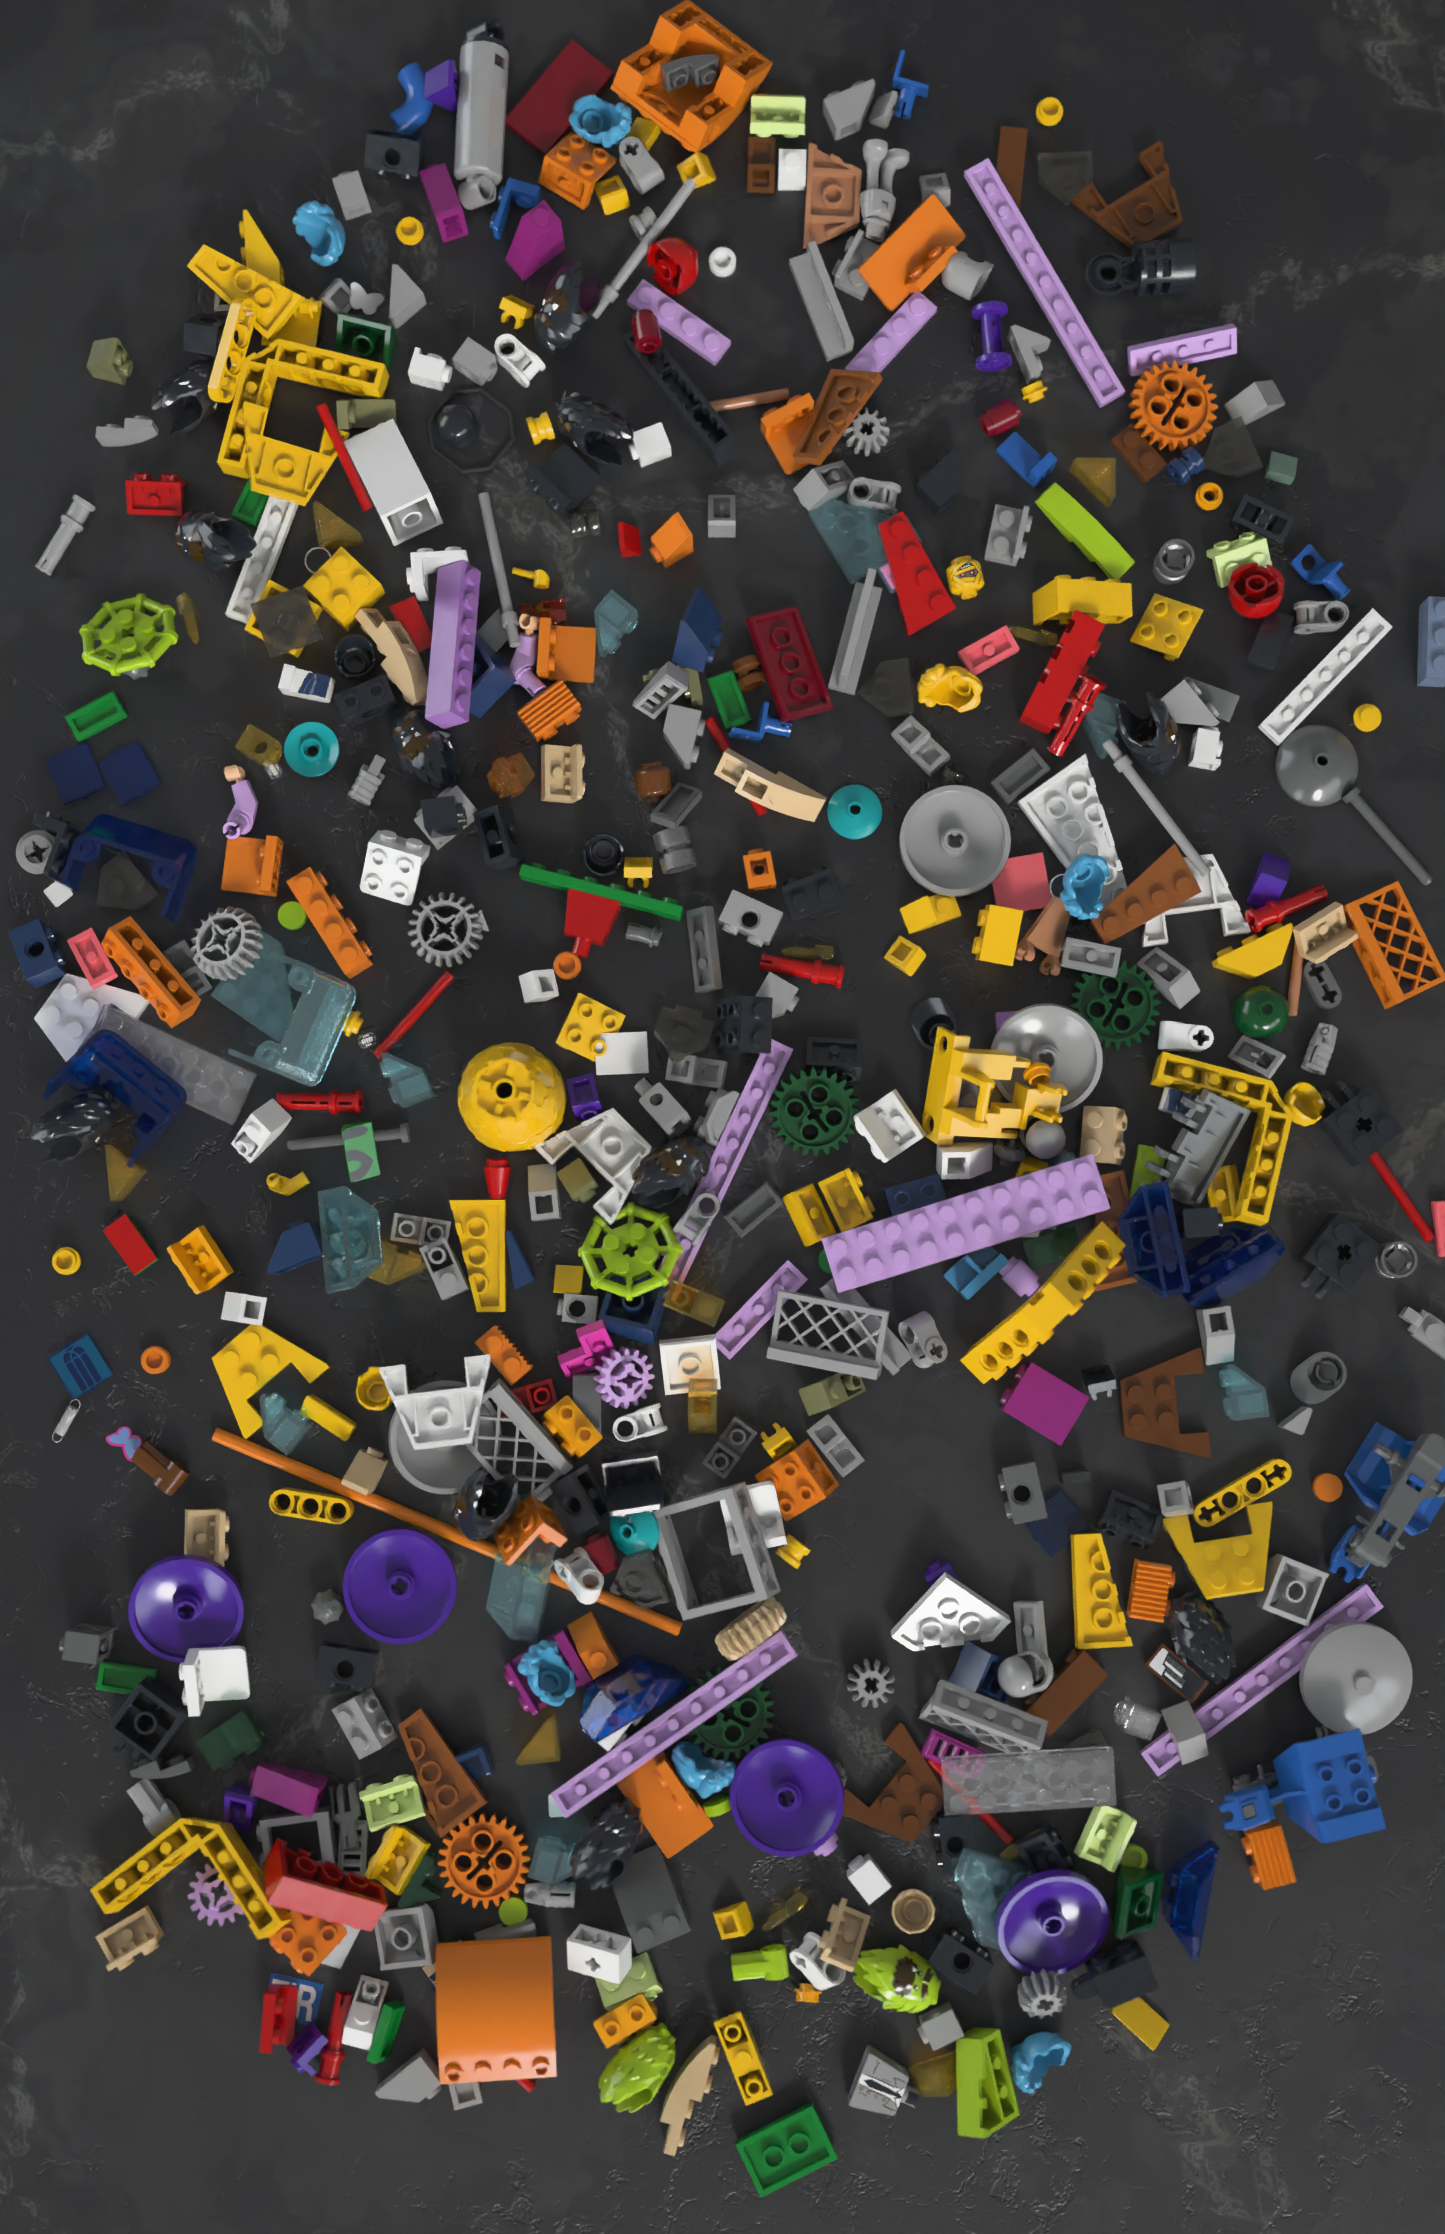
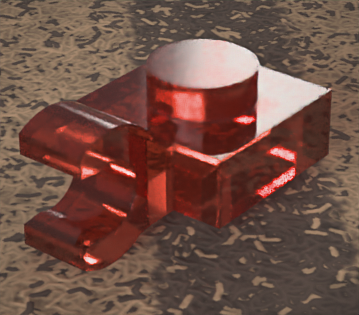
M566 600L538 601L536 605L521 604L519 605V613H529L530 619L531 616L538 617L539 619L540 617L551 618L552 624H556L562 620H567Z

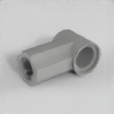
M142 1779L127 1790V1793L143 1814L142 1818L146 1828L153 1836L158 1837L181 1818L176 1805L170 1799H165L152 1779Z

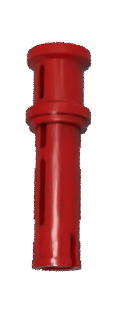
M1086 673L1083 675V682L1079 690L1071 697L1072 705L1050 745L1047 747L1050 752L1062 757L1086 712L1093 710L1095 707L1093 703L1100 690H1104L1106 687L1103 681L1093 675Z
M1318 884L1279 902L1270 900L1261 908L1256 910L1248 909L1245 912V920L1253 933H1258L1265 926L1281 923L1284 917L1326 901L1328 899L1327 890L1320 892L1321 889H1324V886Z
M762 953L760 971L764 970L811 979L813 984L822 982L836 985V988L841 989L845 964H840V966L824 964L822 960H815L814 963Z
M332 1090L329 1094L278 1092L276 1102L283 1109L329 1110L332 1114L355 1112L356 1115H361L363 1110L362 1090H356L355 1093ZM295 1101H315V1102H295Z
M345 1991L335 1992L333 2011L327 2035L328 2042L319 2053L322 2058L319 2072L315 2074L314 2080L316 2082L326 2085H338L340 2083V2077L338 2076L341 2060L345 2059L342 2039L354 1996L351 1992H347L345 1996Z

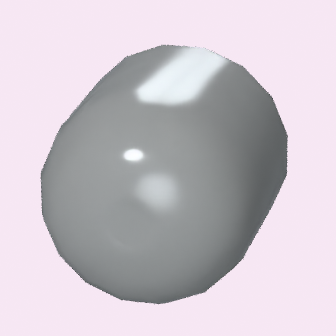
M958 251L959 253L954 254L942 270L941 281L948 290L971 301L982 289L994 264L989 261L975 262L968 257V253Z
M1028 1116L1027 1123H1028L1031 1119L1036 1118V1117H1034V1116ZM1040 1120L1033 1124L1026 1134V1142L1024 1140V1130L1018 1128L1020 1141L1034 1156L1040 1159H1049L1057 1156L1065 1146L1066 1136L1064 1130L1056 1121L1050 1123Z
M1029 1650L1005 1659L998 1668L1000 1687L1007 1695L1014 1698L1026 1697L1045 1690L1053 1677V1665L1050 1658L1038 1650ZM1029 1654L1042 1663L1045 1672L1044 1680L1036 1686H1033L1032 1672L1028 1664L1023 1660Z

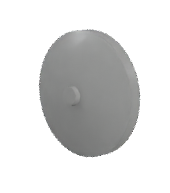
M961 785L942 786L921 796L908 810L899 836V848L903 863L914 880L931 892L952 897L976 893L992 883L1005 866L1011 846L1009 825L997 803L985 793Z
M1035 1004L1015 1012L1000 1026L991 1046V1050H1006L1016 1057L1031 1060V1063L1041 1062L1048 1064L1051 1069L1048 1082L1063 1083L1068 1090L1067 1095H1062L1059 1113L1072 1109L1083 1102L1095 1088L1102 1071V1048L1094 1028L1081 1014L1059 1004ZM1013 1067L1011 1080L994 1079L999 1091L1011 1103L1015 1082H1021L1029 1088H1037L1030 1086L1024 1080L1023 1072L1026 1068Z
M450 1380L434 1381L416 1388L409 1394L467 1387V1384ZM488 1399L481 1404L480 1414L497 1415L495 1408ZM397 1409L395 1410L389 1427L388 1441L392 1460L401 1475L414 1486L427 1492L436 1494L459 1493L466 1484L468 1477L478 1467L483 1465L465 1445L414 1450L399 1417L400 1415ZM480 1419L479 1434L496 1435L497 1421ZM499 1424V1435H501V1425H500V1424ZM478 1439L477 1448L481 1453L494 1454L495 1440ZM498 1440V1455L501 1447V1440ZM487 1459L493 1465V1459Z
M1349 1621L1337 1624L1320 1634L1307 1649L1299 1673L1301 1695L1311 1714L1324 1726L1335 1732L1341 1733L1359 1728L1361 1735L1382 1729L1400 1714L1410 1696L1413 1681L1411 1662L1400 1641L1384 1628L1364 1621Z

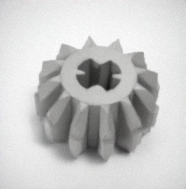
M867 407L863 409V415L857 414L843 434L844 437L848 438L846 446H855V455L860 450H864L866 457L869 456L870 449L878 454L880 452V445L886 446L888 441L886 436L890 433V428L885 426L887 423L886 417L878 419V410H875L872 415L868 414L869 410ZM863 429H866L865 434L861 433ZM868 430L871 431V435H867Z
M866 1658L863 1660L865 1668L861 1669L857 1663L853 1665L858 1673L857 1675L848 1673V1679L854 1681V1683L848 1684L847 1690L856 1691L852 1695L853 1701H857L862 1697V1707H866L868 1701L871 1700L873 1707L877 1708L878 1702L876 1699L880 1697L884 1703H887L888 1698L884 1692L894 1693V1688L886 1684L894 1682L895 1679L893 1675L885 1676L890 1670L888 1665L883 1666L879 1670L880 1660L875 1659L873 1666L870 1667V1663ZM870 1677L873 1680V1677H875L876 1687L871 1689L869 1686L866 1689L865 1679Z
M1044 1968L1040 1973L1032 1971L1031 1976H1023L1022 1983L1017 1985L1020 2006L1030 2017L1036 2015L1040 2019L1044 2015L1052 2017L1053 2012H1061L1062 2005L1067 2003L1065 1984L1054 1971L1046 1973Z

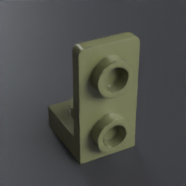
M340 399L336 401L338 429L374 428L378 424L392 418L397 425L396 401L394 399Z
M678 665L677 667L689 675L688 689L684 692L685 699L691 698L692 707L703 705L698 671ZM660 669L650 670L647 672L648 675H643L644 687Z

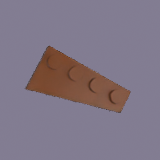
M830 370L793 454L796 463L822 464L883 380L880 372Z
M1174 843L1099 913L1098 918H1093L1090 923L1101 943L1106 945L1200 894L1202 890Z
M1124 1170L1100 1175L1110 1209L1095 1214V1226L1102 1221L1126 1246L1119 1253L1122 1257L1119 1262L1111 1269L1107 1267L1106 1270L1109 1274L1099 1284L1094 1283L1096 1287L1094 1292L1150 1279Z
M420 1708L399 1724L398 1728L410 1760L413 1761L418 1781L420 1786L423 1787L429 1810L434 1816L438 1827L437 1831L441 1838L488 1801L462 1763H457L455 1753L423 1708Z

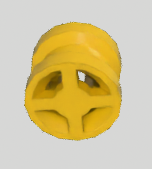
M547 412L541 413L540 417L526 418L534 445L540 444L541 440L546 438L549 440L555 439Z
M788 1534L786 1536L787 1544L778 1547L775 1553L798 1569L801 1565L800 1560L802 1557L808 1555L811 1550L794 1536Z

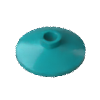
M306 722L296 726L288 734L284 744V755L287 763L295 772L307 777H316L327 773L337 762L339 742L333 731L324 724ZM311 748H318V753L315 756L309 755Z
M848 785L842 787L833 794L827 808L828 821L833 830L842 837L848 839L865 838L877 829L881 821L882 806L880 800L872 790L865 786ZM854 805L858 806L860 813L852 814L850 808Z
M638 1512L624 1517L611 1516L610 1518L611 1537L615 1545L623 1553L632 1557H642L655 1549L659 1541L660 1529L653 1512Z

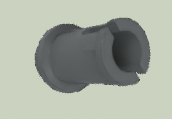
M629 922L626 932V939L649 944L651 948L653 945L659 946L662 936V930H659L658 926L651 928Z

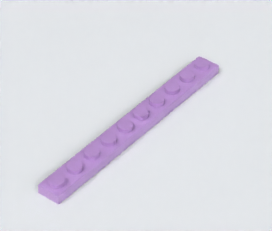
M989 158L966 170L964 173L966 181L1099 407L1101 408L1124 395L1125 390Z
M771 1039V1054H760L711 1157L706 1177H702L687 1210H689L696 1198L704 1193L714 1194L721 1204L793 1052L792 1048ZM709 1197L703 1198L700 1202L701 1211L706 1214L712 1213L715 1209L714 1200ZM686 1224L689 1229L697 1233L695 1229ZM680 1232L675 1233L679 1244L683 1246V1253L678 1256L669 1276L666 1298L675 1301L706 1233L696 1247L692 1245V1241ZM664 1256L658 1271H660L666 1256Z
M1366 1583L1361 1584L1313 1620L1309 1627L1305 1626L1193 1710L1204 1731L1205 1739L1208 1740L1300 1670L1307 1649L1324 1631L1344 1622H1365L1381 1610L1383 1605ZM1169 1730L1139 1751L1157 1776H1160L1180 1761Z
M779 1631L553 1791L551 1796L564 1817L568 1818L798 1656V1652L784 1631Z

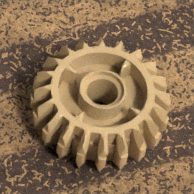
M774 1597L759 1601L719 1632L715 1638L718 1650L728 1661L736 1660L749 1653L768 1637L772 1636L787 1619L784 1608Z

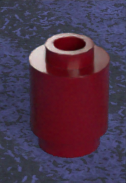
M649 309L636 311L631 321L635 347L643 353H653L662 344L658 319L653 311Z
M1006 399L983 411V415L979 416L981 428L987 437L991 435L997 436L1019 424L1021 411L1015 401L1011 403L1009 399Z
M599 1531L585 1538L587 1543L582 1547L602 1575L619 1567L617 1562L619 1557L608 1534L602 1535Z

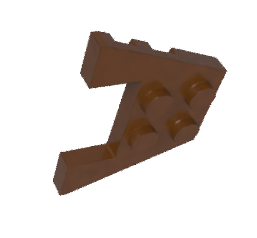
M1161 141L1139 153L1138 159L1151 177L1144 184L1110 205H1106L1092 183L1071 195L1070 198L1073 205L1131 250L1135 241L1158 240L1180 226L1183 221L1176 193L1171 185L1168 164L1165 163L1164 149Z
M1202 1348L1191 1349L1186 1353L1118 1380L1124 1437L1206 1458L1211 1457L1209 1432L1179 1433L1175 1375L1204 1373Z
M899 1720L886 1736L884 1742L905 1759L904 1763L869 1805L845 1786L843 1815L913 1843L949 1798L924 1757L920 1755L921 1752L906 1727Z

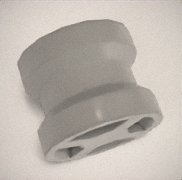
M650 207L644 208L642 214L638 216L633 215L629 217L632 229L640 241L643 240L657 221V217Z

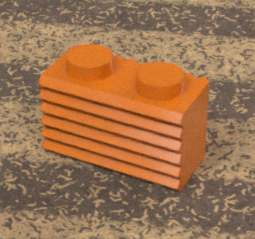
M559 679L516 712L536 741L540 742L542 739L548 741L558 732L557 728L563 725V723L567 725L573 723L580 716L579 712L582 709L580 703L562 679Z
M493 1326L475 1343L485 1355H491L493 1365L510 1385H513L533 1368V1364H529L530 1360L526 1359V1355H522L519 1347H515V1343L511 1342L512 1338H508V1334H504L501 1326Z
M1134 1558L1126 1615L1132 1618L1164 1622V1616L1168 1617L1169 1610L1171 1609V1600L1167 1599L1169 1588H1173L1175 1583V1572L1172 1571L1171 1565Z
M1274 1820L1248 1830H1243L1245 1837L1241 1838L1245 1854L1250 1855L1253 1865L1249 1866L1253 1882L1258 1883L1263 1890L1295 1883L1296 1877L1281 1824Z

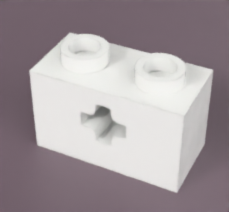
M579 1924L567 1939L568 1970L620 1984L632 1968L631 1938Z

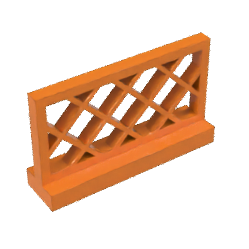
M1398 881L1343 906L1347 927L1358 932L1359 938L1353 941L1352 945L1384 1009L1392 1007L1445 981V973ZM1393 890L1398 900L1395 908L1383 903L1386 893ZM1366 902L1376 906L1373 918L1364 916L1359 905ZM1381 909L1394 913L1390 925L1378 921ZM1399 916L1407 918L1410 924L1408 932L1395 928ZM1376 927L1388 931L1385 943L1376 940L1374 936ZM1393 934L1406 938L1403 950L1390 946ZM1411 940L1420 944L1422 948L1420 957L1408 953ZM1388 951L1401 956L1397 968L1388 964L1386 960ZM1406 958L1418 962L1415 975L1403 971ZM1423 966L1431 967L1437 979L1429 981L1421 978ZM1401 976L1413 980L1411 990L1406 994H1403L1399 986Z

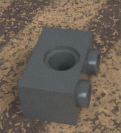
M1032 1460L1003 1466L1002 1474H998L1001 1491L1006 1490L1009 1501L1004 1502L1007 1519L1013 1518L1015 1525L1048 1518L1036 1461ZM1019 1485H1024L1030 1490V1496L1025 1500H1019L1014 1495V1489Z
M80 1623L67 1630L66 1634L62 1635L59 1650L63 1652L62 1660L97 1664L106 1659L111 1654L114 1627Z

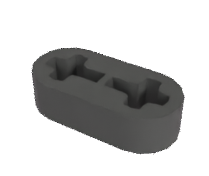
M1311 961L1305 963L1302 969V979L1317 1006L1322 1009L1336 1007L1342 999V993L1328 965L1324 961L1318 964ZM1310 965L1321 969V972L1318 974L1321 983L1316 976L1311 977L1308 972L1312 970ZM1322 985L1326 992L1332 991L1334 993V997L1331 998L1332 1003L1329 1000H1322V996L1325 995Z

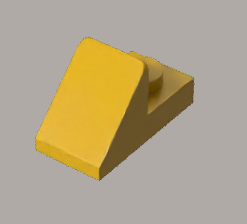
M940 894L931 897L928 895L899 909L909 935L962 915L955 897Z

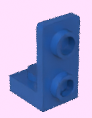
M508 178L506 187L502 186L499 192L498 203L500 205L498 212L494 211L490 220V228L493 229L495 239H501L513 201L524 208L535 207L541 202L540 186Z
M1013 432L996 451L1034 489L1053 471L1058 460L1051 452L1043 458L1017 432Z

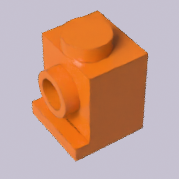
M763 848L748 851V855L743 856L748 892L776 888L771 852H764ZM760 866L764 869V873L756 875L753 871L754 868Z

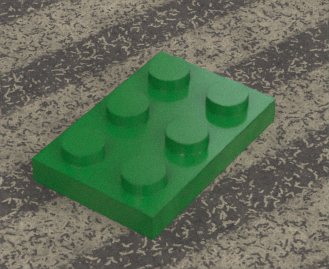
M812 2102L735 2141V2145L760 2197L838 2159L836 2150Z

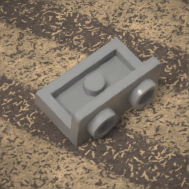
M367 1688L365 1692H361L332 1709L359 1759L383 1748L397 1737L393 1725L371 1688Z

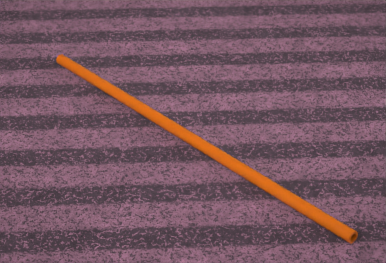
M217 1428L213 1434L212 1441L504 1563L498 1546L485 1539L469 1541L454 1526L373 1492L364 1495L342 1485V1479L223 1429ZM520 1555L510 1565L571 1591L554 1568L523 1555ZM585 1584L587 1588H594L590 1584ZM604 1589L601 1590L600 1596L596 1601L678 1636L683 1624L680 1621Z

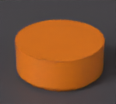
M566 951L556 956L553 968L561 979L572 980L579 975L581 962L577 955Z
M151 1346L141 1356L143 1369L151 1374H159L166 1371L171 1363L170 1353L162 1346Z
M1322 1473L1314 1479L1312 1489L1318 1499L1332 1502L1341 1496L1343 1486L1337 1476L1330 1473Z

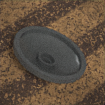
M1308 725L1295 730L1282 742L1275 759L1276 777L1284 792L1296 802L1312 807L1327 806L1339 801L1353 787L1358 774V757L1352 743L1340 731L1325 725ZM1318 757L1325 760V766L1318 764Z

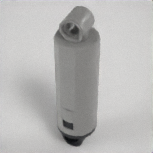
M492 16L470 25L466 33L467 38L462 41L460 46L454 176L461 183L458 188L460 202L469 210L493 202L496 198L495 186L500 184L503 178L509 48L503 42L505 33L501 22Z

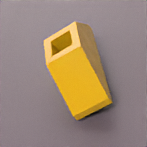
M1277 923L1267 928L1268 934L1258 938L1257 934H1254L1242 940L1243 946L1233 950L1232 946H1229L1217 952L1218 958L1211 963L1214 968L1252 980L1282 964L1293 931L1292 928L1294 927L1292 923L1285 926L1282 923Z
M739 2011L714 2021L715 2028L746 2106L773 2095L762 2056L742 2012Z

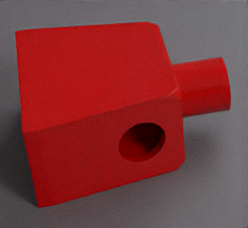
M569 888L564 933L565 936L575 939L572 954L587 958L591 943L600 946L604 945L620 912V901Z

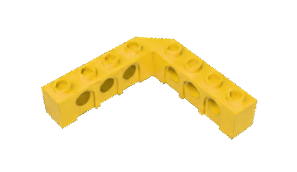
M279 338L271 342L269 347L256 354L254 352L245 357L219 452L218 465L225 474L249 479L242 406L244 401L269 408L277 377L368 399H383L389 379L385 364Z
M1162 1052L1156 1059L1151 1085L1162 1088H1174L1200 1096L1203 1089H1207L1252 1112L1258 1113L1233 1220L1259 1227L1268 1223L1293 1117L1291 1110L1284 1104L1277 1093L1278 1089L1273 1081Z
M1101 1221L1082 1238L1079 1244L1034 1296L973 1344L960 1361L983 1384L992 1377L998 1380L1007 1371L1008 1368L1006 1366L1013 1368L1023 1358L1022 1354L1027 1357L1036 1349L1038 1341L1041 1344L1045 1343L1054 1334L1052 1329L1068 1313L1072 1316L1082 1307L1083 1303L1080 1300L1082 1298L1084 1300L1087 1299L1096 1290L1093 1284H1099L1109 1274L1106 1270L1107 1267L1111 1269L1122 1258L1119 1253L1126 1245Z
M196 1817L180 1818L90 1889L105 1914L119 1912L200 1848L205 1857L209 1856L218 1870L220 1881L224 1880L235 1897L234 1903L240 1905L251 1922L249 1926L258 1940L271 1937L292 1920L286 1908H277L267 1904L263 1872L233 1825L227 1822Z

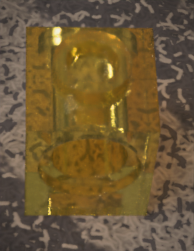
M249 723L235 747L241 754L269 769L271 764L275 765L279 761L283 746L278 740ZM259 743H267L265 752L261 754L255 753V748Z

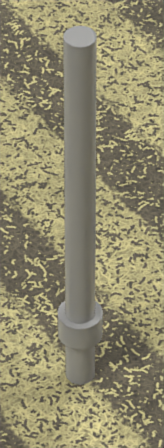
M690 178L686 180L612 282L604 286L600 303L592 315L595 319L599 318L609 303L613 304L619 295L617 292L645 256L649 246L654 244L697 186Z
M483 492L478 495L503 612L501 614L503 628H506L510 647L520 646L517 630L519 621L517 613L513 611L489 494Z
M1111 738L1107 740L1102 746L1115 763L1113 765L1119 773H1124L1202 877L1207 875L1211 869L1131 764L1133 762L1127 754L1123 755Z

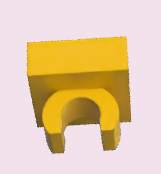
M513 295L505 296L502 298L499 308L505 310L501 316V322L507 323L510 315H513L516 318L514 328L519 329L523 326L524 319L532 317L535 306Z
M625 857L624 878H628V886L633 888L634 879L642 878L644 881L643 886L647 888L649 878H652L653 858Z
M774 1423L773 1427L776 1433L768 1437L763 1431L761 1437L764 1442L761 1444L776 1462L798 1445L785 1427L781 1428L777 1423Z

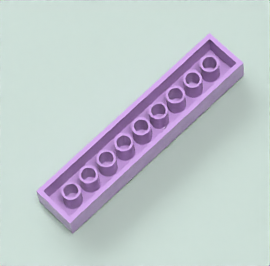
M1090 1154L822 1238V1242L838 1293H842L1110 1209V1205L1094 1156Z

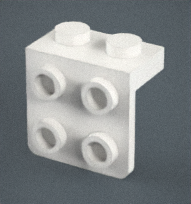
M447 547L445 551L421 548L417 552L410 553L411 567L406 568L408 585L410 584L411 593L415 592L418 601H429L428 574L438 573V568L460 560L470 564L467 551L461 550L460 547Z
M378 830L368 844L360 890L364 893L406 906L411 905L414 901L421 865L429 856L431 846L423 844L419 839H406L397 836L396 833L389 830Z
M896 1089L853 1116L857 1131L866 1137L871 1145V1151L874 1156L881 1159L884 1163L927 1135Z
M765 1481L747 1485L766 1547L770 1548L787 1544L774 1483L772 1481ZM725 1499L720 1500L731 1555L742 1554Z
M243 1646L190 1648L184 1663H180L179 1677L180 1680L185 1682L182 1702L184 1706L188 1707L189 1717L200 1716L205 1701L247 1699L250 1696L247 1654Z

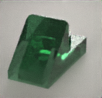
M1076 1227L1022 1241V1246L1028 1266L1033 1268L1066 1259L1080 1241Z
M428 1848L397 1906L404 1908L441 1897L443 1889L425 1879L431 1880L438 1864L434 1861L438 1853Z

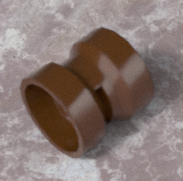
M748 655L732 663L734 672L739 676L738 685L741 691L755 689L766 683L764 673L759 670L760 661L758 655Z

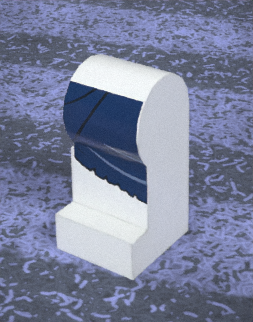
M284 664L278 688L285 695L329 703L336 680L322 674H316Z
M1164 1087L1158 1109L1172 1115L1174 1111L1181 1112L1187 1117L1192 1118L1196 1110L1188 1108L1180 1102L1183 1096L1204 1106L1207 1104L1199 1100L1198 1095Z

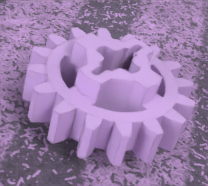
M620 1346L619 1352L611 1349V1357L602 1356L603 1366L598 1365L595 1367L600 1371V1375L593 1377V1380L600 1383L595 1390L602 1394V1400L609 1402L610 1405L616 1408L620 1405L628 1409L629 1402L637 1406V1398L646 1399L645 1389L653 1388V1386L648 1384V1380L655 1378V1375L648 1372L653 1365L645 1362L647 1359L645 1354L639 1353V1350L632 1347L629 1350L624 1346ZM632 1361H634V1363L637 1365L638 1370L634 1369V1364L632 1363ZM610 1385L614 1386V1391L617 1392V1395L611 1390Z
M206 1864V1873L196 1872L195 1875L199 1881L197 1883L190 1882L189 1884L195 1890V1893L189 1894L188 1899L196 1901L190 1908L192 1911L200 1910L197 1916L199 1920L207 1916L208 1925L210 1926L214 1919L218 1920L220 1926L224 1925L225 1918H229L233 1923L235 1922L234 1914L237 1912L243 1915L244 1911L240 1905L234 1903L235 1897L224 1880L220 1881L218 1878L212 1883L206 1882L210 1877L219 1874L216 1867L211 1869ZM224 1884V1891L227 1896H221L216 1904V1897L212 1892L213 1890L218 1891L220 1886ZM200 1894L209 1898L208 1910L203 1906ZM229 1903L235 1904L228 1911L220 1913L221 1908Z

